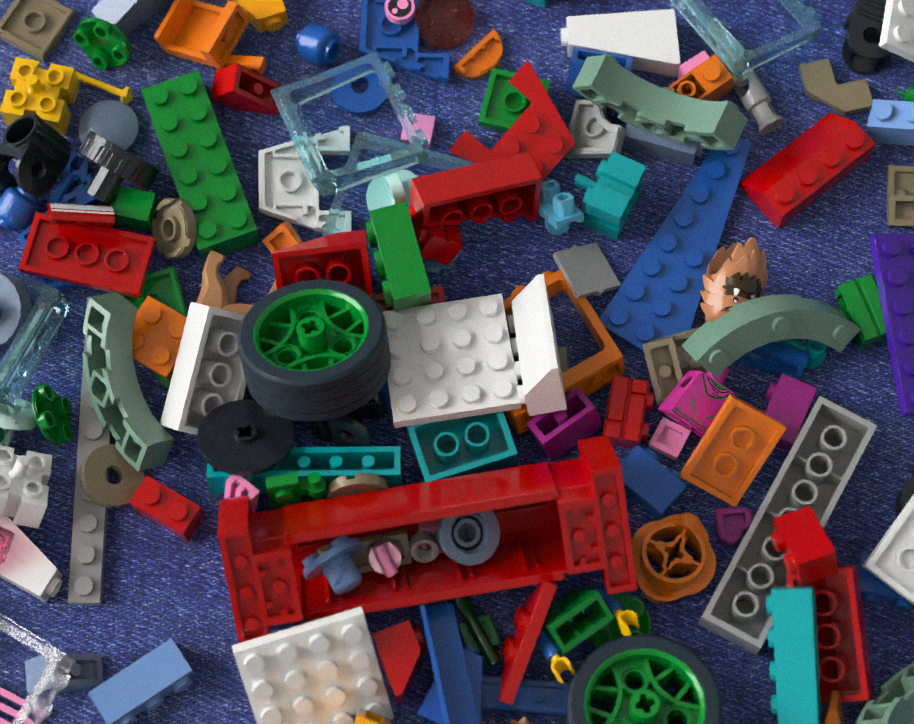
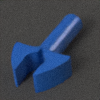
M77 153L70 155L69 162L62 171L64 177L50 197L49 203H59L63 200L62 196L66 193L68 194L75 182L81 181L86 175L90 174V165L87 158L79 170L72 171L79 157Z

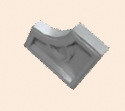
M588 99L576 100L568 129L576 145L565 156L567 159L609 158L612 151L621 154L626 130L621 125L609 122L606 115L607 105L604 108H599Z

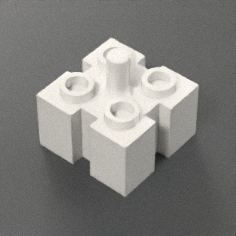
M0 445V520L2 515L13 517V524L39 528L47 508L49 486L46 485L51 474L53 455L27 450L25 456L14 454L13 447Z

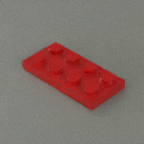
M35 212L18 269L20 273L111 293L118 292L121 295L140 299L157 241L155 237L109 227L49 224V214Z

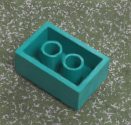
M503 412L406 426L407 435L423 482L500 470L518 463V453Z

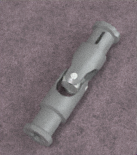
M722 20L707 27L703 31V37L705 40L710 41L715 50V55L733 76V88L747 112L753 114L759 125L758 131L760 134H768L780 127L784 119L781 115H777L770 103L771 97L754 69L750 66L749 60L739 43L731 38L727 31V23ZM747 84H749L748 91H746L744 88V86H746Z

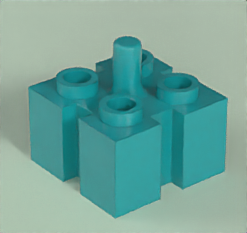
M612 151L608 161L602 159L596 172L598 177L596 181L577 174L573 184L586 190L582 201L584 202L582 212L585 215L584 226L617 241L628 215L643 189L646 166Z

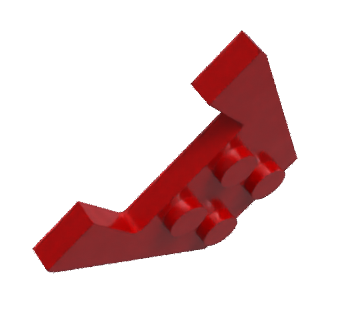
M526 61L509 80L517 90L531 101V105L491 150L487 149L472 134L465 130L448 151L475 164L529 152L542 176L543 182L572 150L576 142L533 67Z

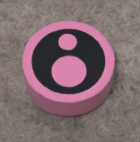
M386 0L385 13L388 20L398 25L410 22L415 15L414 1Z

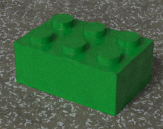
M407 202L369 211L370 221L365 222L366 234L370 249H377L373 254L378 278H385V281L381 283L386 307L392 306L394 312L411 307L430 305L431 289Z

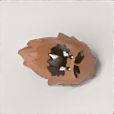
M750 237L743 246L742 243H734L726 251L723 246L712 257L706 274L702 275L705 290L700 291L704 301L701 303V308L705 313V322L709 320L714 322L721 316L729 313L728 309L732 306L764 296L763 293L768 280L767 260L765 251L759 250L756 238Z

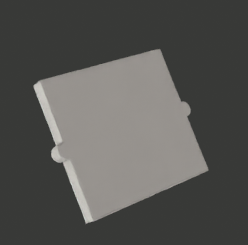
M596 242L579 247L573 245L570 249L554 252L552 255L577 299L595 294L601 296L603 292L619 289L621 286Z

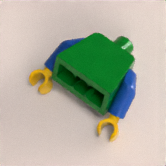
M573 589L550 604L536 644L546 660L552 663L551 670L558 682L564 683L560 675L565 670H570L573 676L575 675V670L566 657H561L562 654L570 651L615 618L618 619L621 634L623 636H631L628 625H634L640 629L635 611H623V606L602 589Z

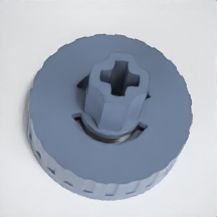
M0 271V310H2L0 318V350H3L17 343L26 333L31 321L32 303L24 284L14 275Z

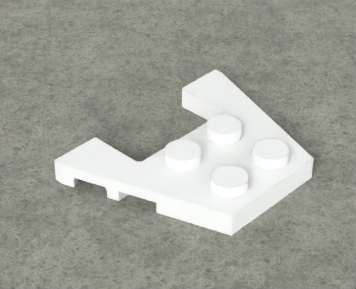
M345 125L338 127V130L322 135L318 133L315 134V137L298 142L294 140L259 150L258 212L283 221L288 220L289 223L326 235L351 231V211H322L319 209L318 173L319 155L349 156L350 126Z

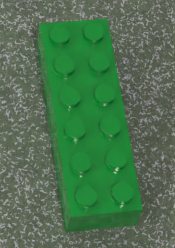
M199 70L142 89L145 103L178 195L189 204L194 213L197 229L195 242L203 263L206 262L210 250L227 255L261 243L256 224Z

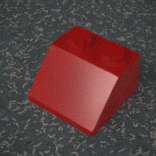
M409 620L372 634L375 648L398 707L405 704L423 663L422 652L426 651L425 642L419 627L412 629Z

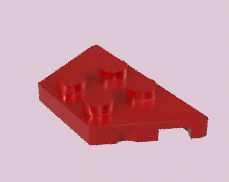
M544 580L526 598L524 605H519L513 617V624L516 627L512 637H506L501 650L504 658L499 695L500 702L512 705L557 589L558 585Z

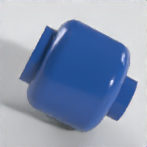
M310 23L304 29H301L296 36L295 42L298 55L303 60L312 64L326 66L336 61L340 55L341 42L339 36L334 30L319 23Z
M19 186L17 188H7L0 198V225L10 232H13L15 228L24 231L32 224L35 212L40 213V206L37 203L40 199L36 195L24 192Z

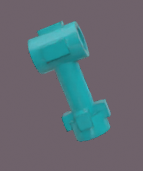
M799 339L775 341V343L809 353L805 365L809 369H816L819 365H822L827 355V352H825L826 345L814 340H809L808 343Z

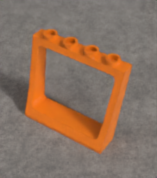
M560 269L554 273L552 271H545L542 274L545 277L549 298L559 292L567 293L601 350L562 373L565 395L579 387L587 397L610 384L612 376L622 377L625 375L623 355L587 298H576ZM525 285L516 287L512 291L511 296L503 300L507 321V315L513 314L511 301L526 287ZM521 404L522 409L503 411L519 435L529 429L526 423L537 416H529L526 404Z

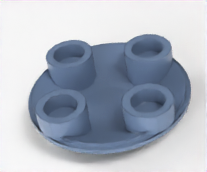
M105 100L93 104L84 112L79 122L78 132L82 143L90 130L124 150L130 148L139 138V123L136 114L128 105L120 101Z

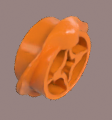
M681 513L649 522L640 527L632 537L631 543L636 580L644 596L649 601L658 604L672 602L701 592L712 581L716 570V557L711 548L706 529L696 515ZM675 538L674 541L668 543L660 541V539ZM685 543L694 550L698 562L694 561L693 556L685 551ZM676 549H678L676 555L677 558H675L674 561H671L669 567L667 568L666 566L668 563V558H670L671 555H674ZM647 554L653 556L652 560L660 565L661 570L659 573L651 567ZM676 573H680L686 576L684 578L678 579L669 578L671 575Z

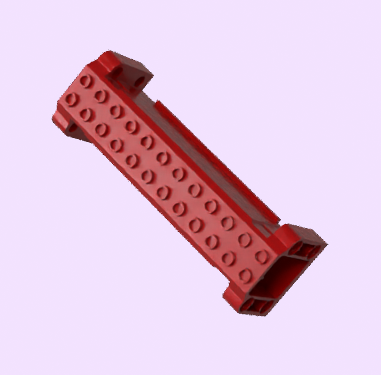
M603 435L579 439V458L553 463L541 462L286 505L280 509L256 513L252 511L249 495L219 500L218 539L238 642L242 643L271 634L272 625L301 621L305 617H307L308 622L361 606L364 614L541 584L544 580L548 582L564 580V573L571 575L599 570L608 595L638 590L622 467L608 436ZM489 510L493 511L499 522L500 539L498 547L493 555L481 564L472 566L458 564L449 558L446 553H439L435 560L427 563L417 562V560L411 557V564L399 566L397 569L398 573L388 578L385 574H380L376 571L360 573L362 576L360 584L345 594H336L323 575L312 580H306L302 573L305 568L302 561L305 558L318 552V548L329 545L333 540L342 535H348L349 538H361L406 529L410 547L411 537L418 532V522L441 520L442 518Z

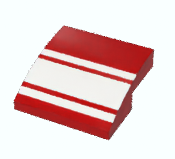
M48 203L47 214H49V224L112 227L115 223V214L112 206Z

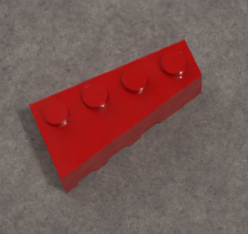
M525 152L412 178L410 201L423 227L460 225L463 220H473L475 224L486 223L489 218H501L502 222H514L516 217H526L527 221H534L538 219L542 176L530 153Z

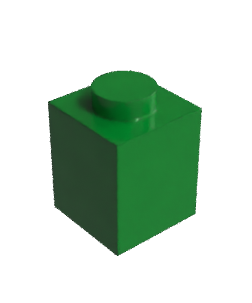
M120 186L117 196L110 203V206L114 209L116 225L152 232L151 223L152 219L157 217L158 211H155L159 204L156 193Z

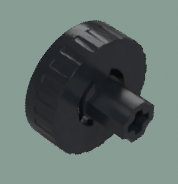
M91 130L78 150L79 153L101 165L86 192L108 205L112 202L124 179L148 192L160 172L157 168Z

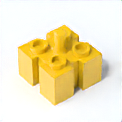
M15 57L9 78L14 90L6 89L0 108V113L6 125L10 126L16 119L22 117L23 114L36 113L65 137L71 118L67 103L75 104L80 86L75 69L51 63L49 70L42 69L39 61Z

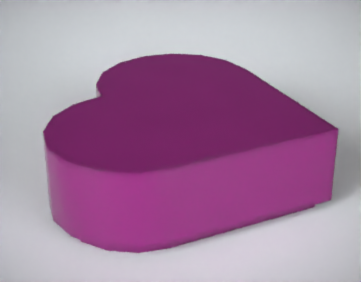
M745 507L714 510L718 540L725 546L736 545L740 541L743 532L749 529L753 521L751 511Z

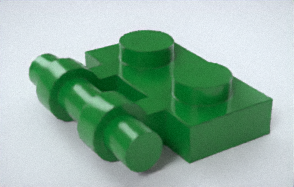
M297 472L265 478L272 510L283 508L286 505L327 499L325 480L317 472L309 474L308 478L303 479L298 478Z

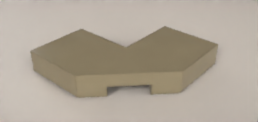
M829 58L799 65L798 71L806 96L823 102L834 108L833 111L842 116L871 110L873 99L866 79L837 85Z

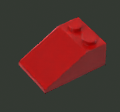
M366 230L334 233L272 251L277 290L301 281L331 280L356 286L370 294L374 299Z

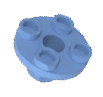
M342 535L330 543L331 549L321 555L319 552L313 553L302 561L305 567L302 573L306 580H312L324 575L336 594L350 592L362 580V576L351 557L360 551L363 544L357 537L349 538L348 535Z

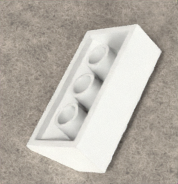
M539 274L511 301L513 314L507 315L510 333H516V337L511 338L513 356H519V361L514 362L517 380H522L523 385H517L520 404L527 405L529 416L567 410L553 314L544 274Z
M194 302L190 303L160 421L161 425L197 435L202 420L213 409L231 401L243 400L247 383L238 349V331L245 315Z

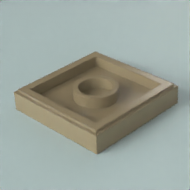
M14 0L0 20V39L45 62L77 15L74 10L55 0Z

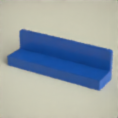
M453 602L425 608V604H419L445 724H479Z

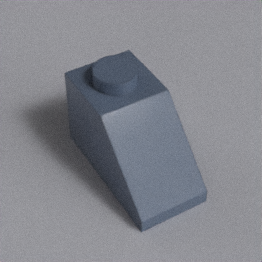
M47 652L25 660L27 693L57 694L94 689L104 682L102 654Z

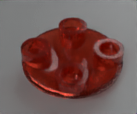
M421 0L415 15L416 26L419 28L421 37L428 44L443 49L458 46L466 40L472 30L475 19L474 9L468 0Z

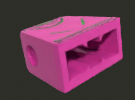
M727 367L718 378L709 371L707 374L702 371H688L662 402L658 410L702 439L729 395L735 396L734 392L722 385L730 369Z

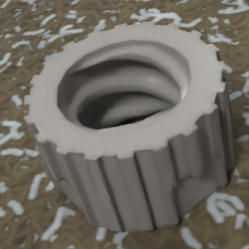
M418 531L410 539L411 557L421 563L435 560L439 554L437 537L431 531ZM426 543L430 545V548L423 550L419 549L418 546Z

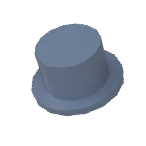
M492 510L442 518L437 524L436 537L441 549L444 550L449 558L458 564L472 566L485 562L493 555L499 544L500 527Z

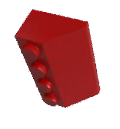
M830 112L739 182L738 186L774 226L780 229L867 161L876 143L855 121Z
M858 564L837 566V574L802 585L815 586L821 704H827L832 689L839 691L842 702L870 700L874 696ZM786 573L787 586H800L794 574L789 575Z

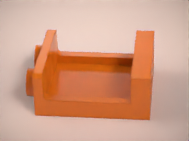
M175 0L158 27L154 39L166 54L222 69L250 19L239 4L228 1L223 8L197 0Z

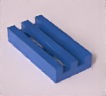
M771 342L746 353L740 358L739 363L781 376L783 373L800 380L809 353Z

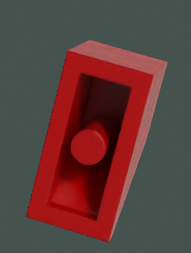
M237 63L215 71L210 98L233 110L277 115L280 112L284 86Z

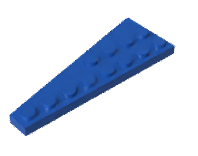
M739 137L734 150L712 149L600 316L599 319L610 335L644 355L642 344L691 329L701 299L700 291L704 290L702 275L706 274L708 265L717 251L751 148V143Z

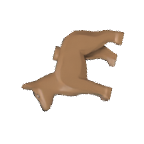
M210 250L203 268L202 286L196 303L246 315L253 305L236 304L237 289L243 281L249 280L251 273L236 266L222 279L219 270L226 256ZM276 280L269 293L277 290Z

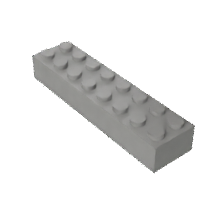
M819 396L698 623L700 626L757 655L768 635V628L773 626V615L767 614L766 596L771 595V589L775 586H787L786 573L788 572L783 561L784 554L782 551L777 552L771 539V533L775 532L773 518L811 506L821 526L824 528L877 427L876 424Z

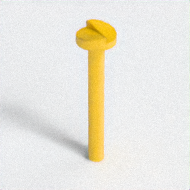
M76 72L79 81L120 96V102L124 104L130 103L134 97L131 95L132 88L129 86L122 90Z

